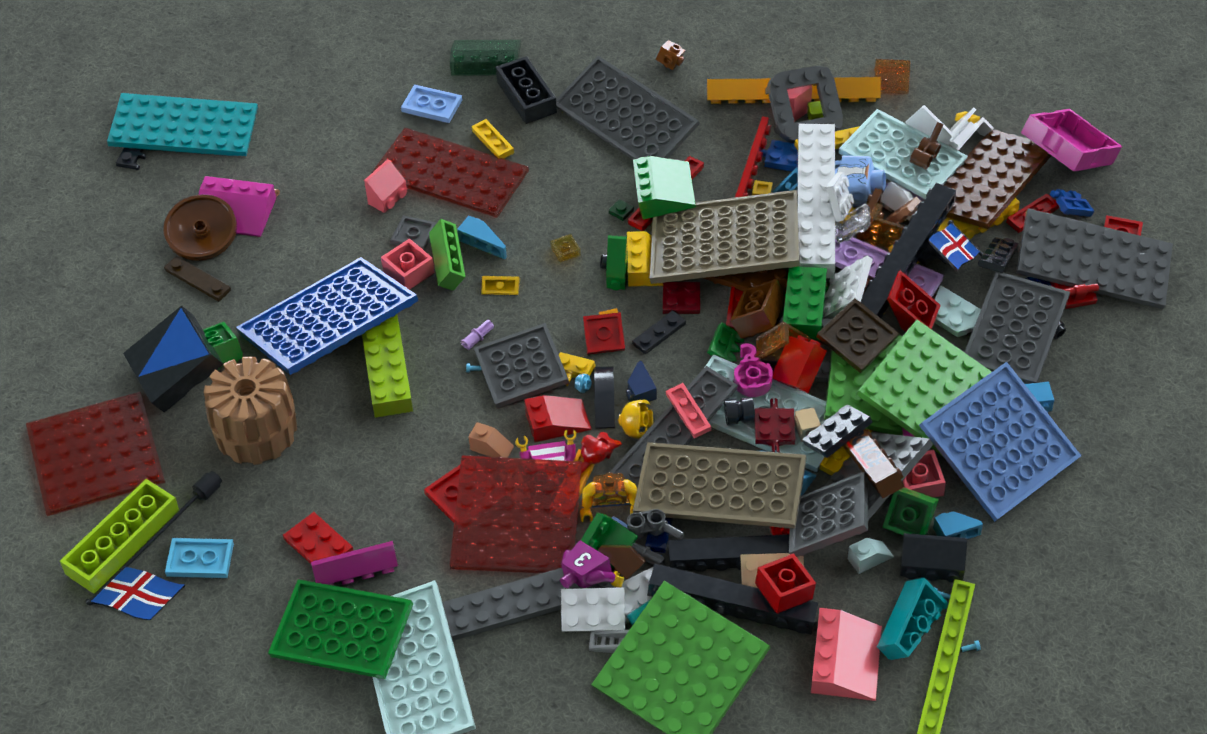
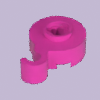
M749 343L742 344L740 346V357H744V359L734 369V383L737 385V391L747 397L765 395L772 386V368L769 363L766 365L764 362L759 361V358H756V348L754 345Z

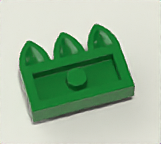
M721 322L717 326L707 353L730 362H736L737 359L732 352H740V348L736 343H743L744 339L740 338L737 331Z

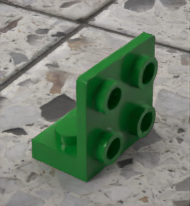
M596 513L581 541L598 551L601 545L633 546L638 536L608 515Z

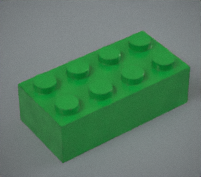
M802 266L789 268L782 338H789V336L797 338L799 335L808 340L820 341L816 336L822 329L827 268Z

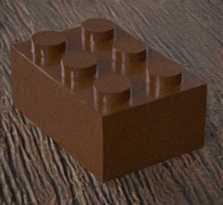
M777 279L744 289L730 320L741 339L753 337L757 333L769 332L774 329L786 298V294Z

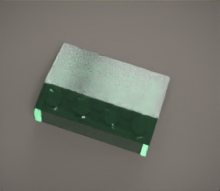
M454 40L450 53L451 76L496 75L497 66L520 59L521 40Z

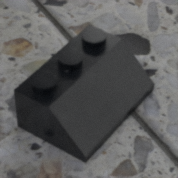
M904 533L900 576L907 579L926 578L929 581L940 579L954 583L955 579L963 581L967 538Z

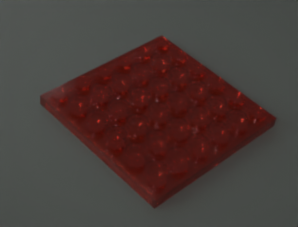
M141 392L26 423L47 516L133 492L145 479L155 485L165 483Z
M462 455L450 569L545 573L562 568L561 562L564 552L572 550L576 545L582 461Z

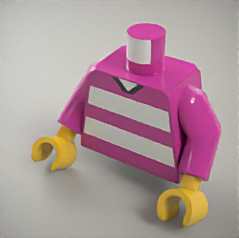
M567 430L565 431L564 436L568 440V444L565 441L533 445L528 446V450L526 449L528 444L527 437L523 436L524 445L519 444L517 438L515 444L521 450L519 454L523 468L532 476H536L538 481L546 480L548 487H557L559 485L558 479L566 477V472L576 457V446L573 444V440L577 436L575 430L572 438H568Z

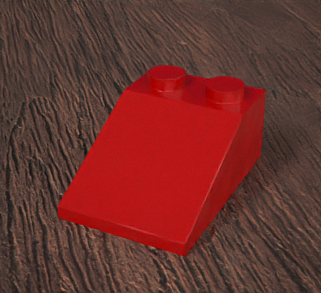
M901 270L897 273L887 300L901 328L907 332L913 323L919 320L932 329L941 305Z
M546 395L524 399L525 413L534 443L562 437L566 430L567 435L574 434V430L576 433L591 430L582 399Z

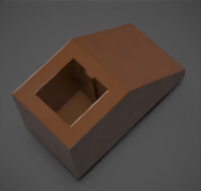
M601 545L598 549L600 553L609 558L610 563L615 567L613 571L619 572V577H625L626 580L645 563V559L630 545Z

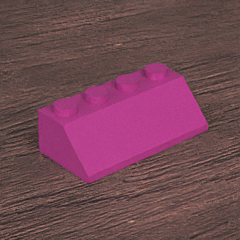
M393 541L311 562L315 582L333 586V583L340 581L342 585L353 583L354 578L362 576V580L372 578L374 573L382 571V574L394 572V567L398 566Z

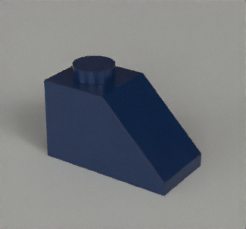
M642 361L637 363L628 380L626 396L629 401L647 400L650 402L657 399V388Z

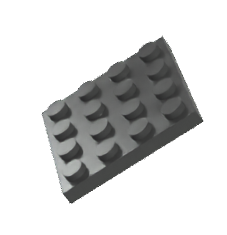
M546 323L474 347L496 409L569 384L567 374Z
M865 472L800 497L796 528H790V555L794 553L796 557L804 556L809 552L825 548L833 543L841 542L849 537L868 531V477Z

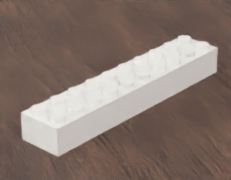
M799 124L797 192L800 266L827 268V278H834L835 217L826 187L835 176V124Z

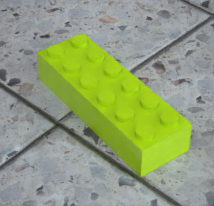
M396 314L394 317L386 319L380 325L372 327L362 334L375 418L413 412L398 315Z
M145 479L60 560L65 575L95 594L179 511L176 498Z

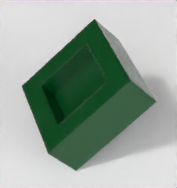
M619 199L609 209V214L624 221L634 211V207Z

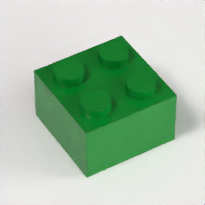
M905 487L901 488L893 494L883 528L902 535L904 533L927 535L939 499Z

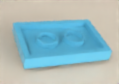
M172 538L165 569L166 577L228 578L234 546L233 539Z

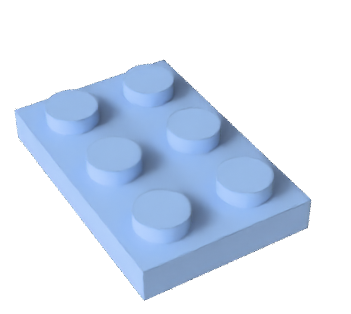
M414 85L401 106V111L450 123L462 102V95Z

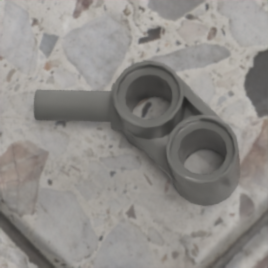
M659 509L632 513L627 518V529L637 534V539L642 538L646 532L658 536L665 531L678 539H682L684 536L683 531L668 524V521L665 520L664 512Z

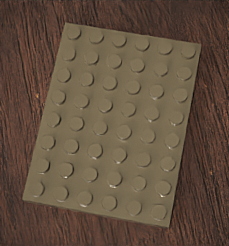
M797 190L697 202L695 208L653 217L650 262L651 284L800 266Z

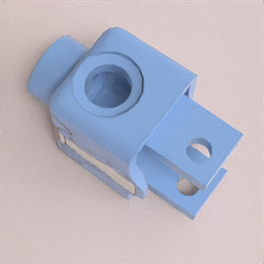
M842 156V160L835 161V174L844 172V176L848 177L849 194H852L854 199L853 207L867 206L868 196L873 194L875 188L882 191L885 190V170H875L872 159L869 156Z

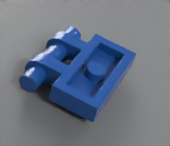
M1057 189L1050 192V196L1056 199L1060 210L1066 215L1091 217L1095 212L1088 201L1081 199V194L1076 191L1065 192L1062 189Z

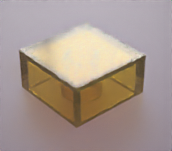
M572 234L550 241L551 249L560 263L581 256L580 247Z

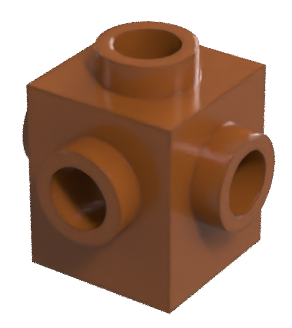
M668 40L661 46L655 60L673 70L684 61L683 55L685 50L678 44Z

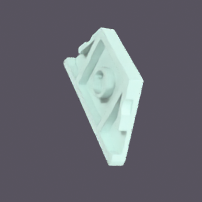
M940 286L935 300L941 306L935 323L957 337L972 332L981 309L945 287Z

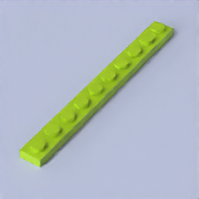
M954 580L917 734L941 733L975 584Z

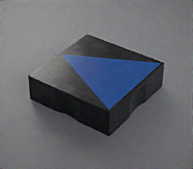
M180 306L123 353L150 402L164 413L186 396L193 387L203 382L215 370L223 366V362L214 347L208 343L205 333L195 316L183 306Z

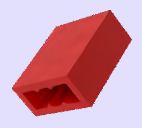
M799 335L797 338L789 336L773 371L772 379L809 393L827 350L821 348V343L811 339L808 342V339Z

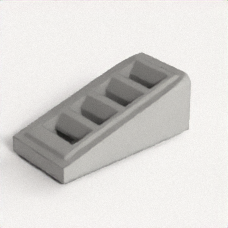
M629 630L591 631L589 651L614 653ZM598 637H602L601 645H597ZM607 638H610L609 645H606Z

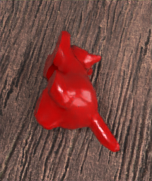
M600 432L597 438L591 435L584 436L581 441V454L584 460L578 467L576 476L582 474L591 464L600 463L606 457L610 459L613 450L621 446L622 443L611 439L606 432Z

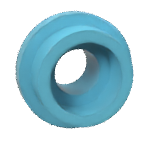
M588 374L576 377L575 388L579 392L585 393L586 390L591 388L592 381Z

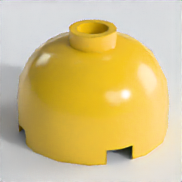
M636 400L625 405L618 421L626 435L640 439L646 433L648 426L651 427L653 425V411L648 409L647 406L650 405L649 401ZM640 427H645V431L639 432Z

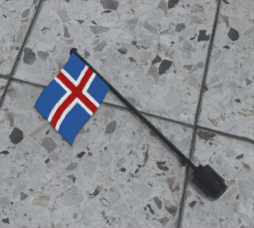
M949 220L948 226L944 230L933 234L928 243L958 271L962 265L972 261L978 254L982 257L983 253L954 224L953 220ZM1061 320L1054 339H1058L1066 332L1065 324Z
M214 471L205 473L192 486L194 496L90 599L87 598L86 604L93 605L94 603L114 608L135 618L151 620L185 587V584L169 582L146 571L129 568L128 566L197 498L199 500H207L220 487L222 483L220 476Z

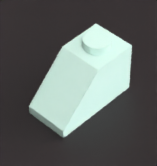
M865 538L850 545L848 551V560L858 574L894 557L883 541Z

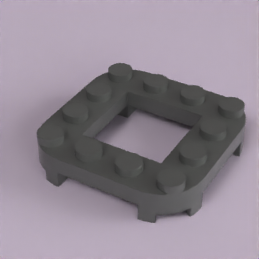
M811 66L783 71L769 80L765 93L766 95L769 94L776 125L774 131L776 135L778 134L785 141L794 143L798 139L799 124H835V131L842 127L843 114L834 77L828 67ZM810 85L817 86L824 117L795 123L787 90Z

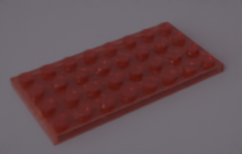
M404 128L371 174L388 159L406 180L408 189L498 218L529 172V167Z

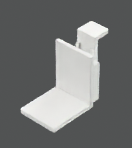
M923 105L905 123L931 137L937 122H942ZM973 108L958 120L950 130L943 125L937 140L958 151L975 131L980 135L986 136L994 128L983 117L974 124L971 121L968 122L967 120L976 111Z

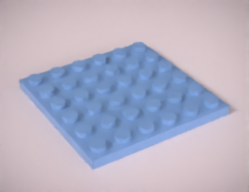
M1007 362L919 425L994 522L1081 457V454Z

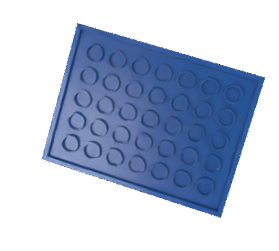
M360 257L237 326L236 329L242 337L291 375L300 371L301 368L308 364L314 363L320 357L331 353L341 345L347 344L353 338L364 334L372 327L380 325L386 319L394 317L398 312L411 307L412 304L419 300L415 293Z

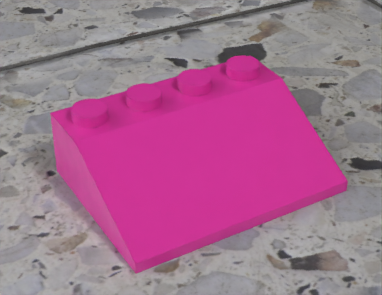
M205 176L198 194L212 195L224 200L235 214L237 220L236 234L261 237L276 200L273 184Z

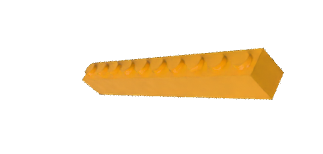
M881 77L834 78L840 102H842V99H849V102H859V99L866 98V102H876V98H881ZM771 78L707 79V100H711V104H721V100H728V104L738 103V100H745V103H755V100H762V103H770L769 94L766 95L765 88ZM812 85V99H814V102L820 101L817 86Z

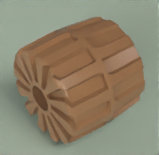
M243 357L240 364H237L235 359L224 363L225 370L221 373L215 370L210 375L212 380L211 386L205 385L204 387L207 419L219 450L223 455L227 454L234 462L240 464L248 462L257 465L262 464L263 461L280 457L287 447H291L294 442V432L297 431L294 400L285 374L280 368H276L275 363L267 359H261L260 363H258L256 357Z

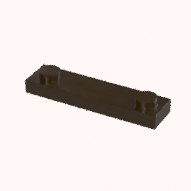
M178 256L174 257L164 266L166 272L218 302L231 291L230 286Z

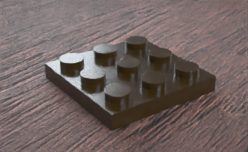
M854 298L817 333L816 337L859 373H862L898 338L899 333Z

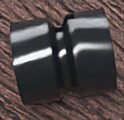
M752 397L741 398L739 402L736 399L724 400L727 425H736L739 421H742L744 424L755 423V409Z

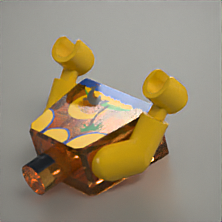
M606 473L594 476L593 481L583 488L582 507L584 508L580 510L581 521L583 522L584 516L588 515L590 522H592L593 515L590 507L632 504L630 507V514H632L637 493L636 485L625 479L622 473Z

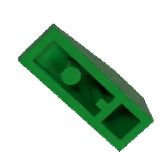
M608 235L607 288L625 290L628 275L627 237Z

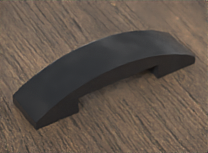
M594 367L595 429L615 428L614 367Z

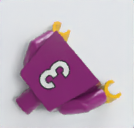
M581 540L572 550H566L563 554L561 565L564 576L560 579V582L566 589H569L574 583L584 589L601 582H610L614 587H622L625 578L619 577V572L611 571L609 558Z

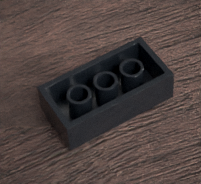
M527 56L496 67L497 83L525 124L557 113L556 97Z

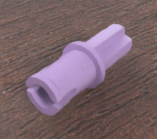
M487 320L477 329L473 328L471 333L461 340V345L470 350L476 343L483 340V336L492 330L494 325L490 320Z

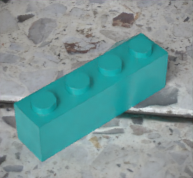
M925 578L906 581L877 648L891 660L909 657L921 642L923 634L928 633L931 629L930 625L939 619L942 609H946L949 603Z

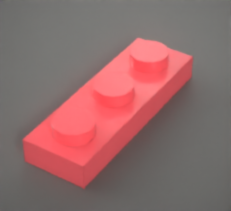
M684 383L666 391V396L694 439L711 431V425Z

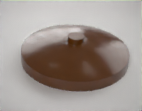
M194 195L183 199L169 211L164 222V236L171 250L182 258L195 261L207 260L224 252L233 242L237 232V220L232 208L221 198L212 195Z

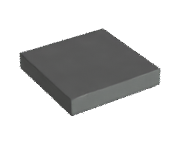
M403 215L390 239V244L399 246L410 238L425 251L430 241L429 232L437 223Z

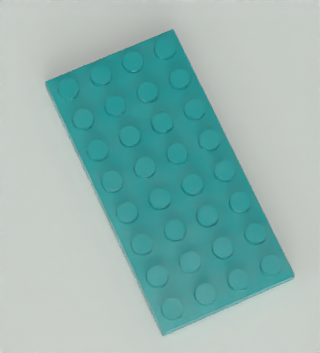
M121 93L107 144L112 147L247 156L258 104Z

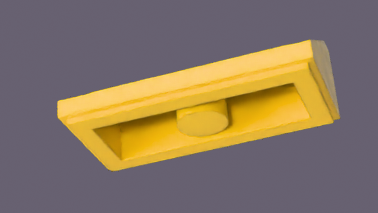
M482 276L481 294L518 295L520 278L511 276Z

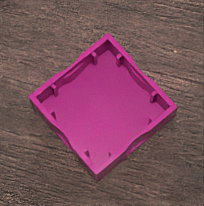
M1071 109L1057 110L1051 113L1030 114L1021 131L1023 135L1072 171L1111 165L1122 148L1120 144L1093 127Z

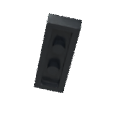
M671 311L632 340V344L646 355L686 325V320L676 312Z

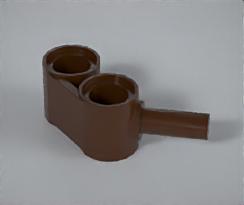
M937 122L931 137H924L921 140L918 148L914 149L910 157V163L925 170L928 169L940 151L941 144L938 143L937 139L944 124Z

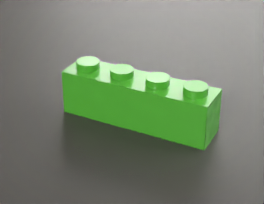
M440 219L429 232L438 286L455 290L465 278L456 224Z

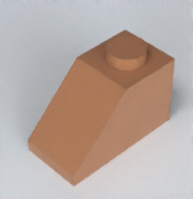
M478 422L469 435L470 450L505 462L514 448V445L498 430Z

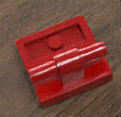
M1050 282L1052 287L1070 292L1065 309L1092 305L1097 302L1094 292L1099 290L1098 284H1080L1070 287Z

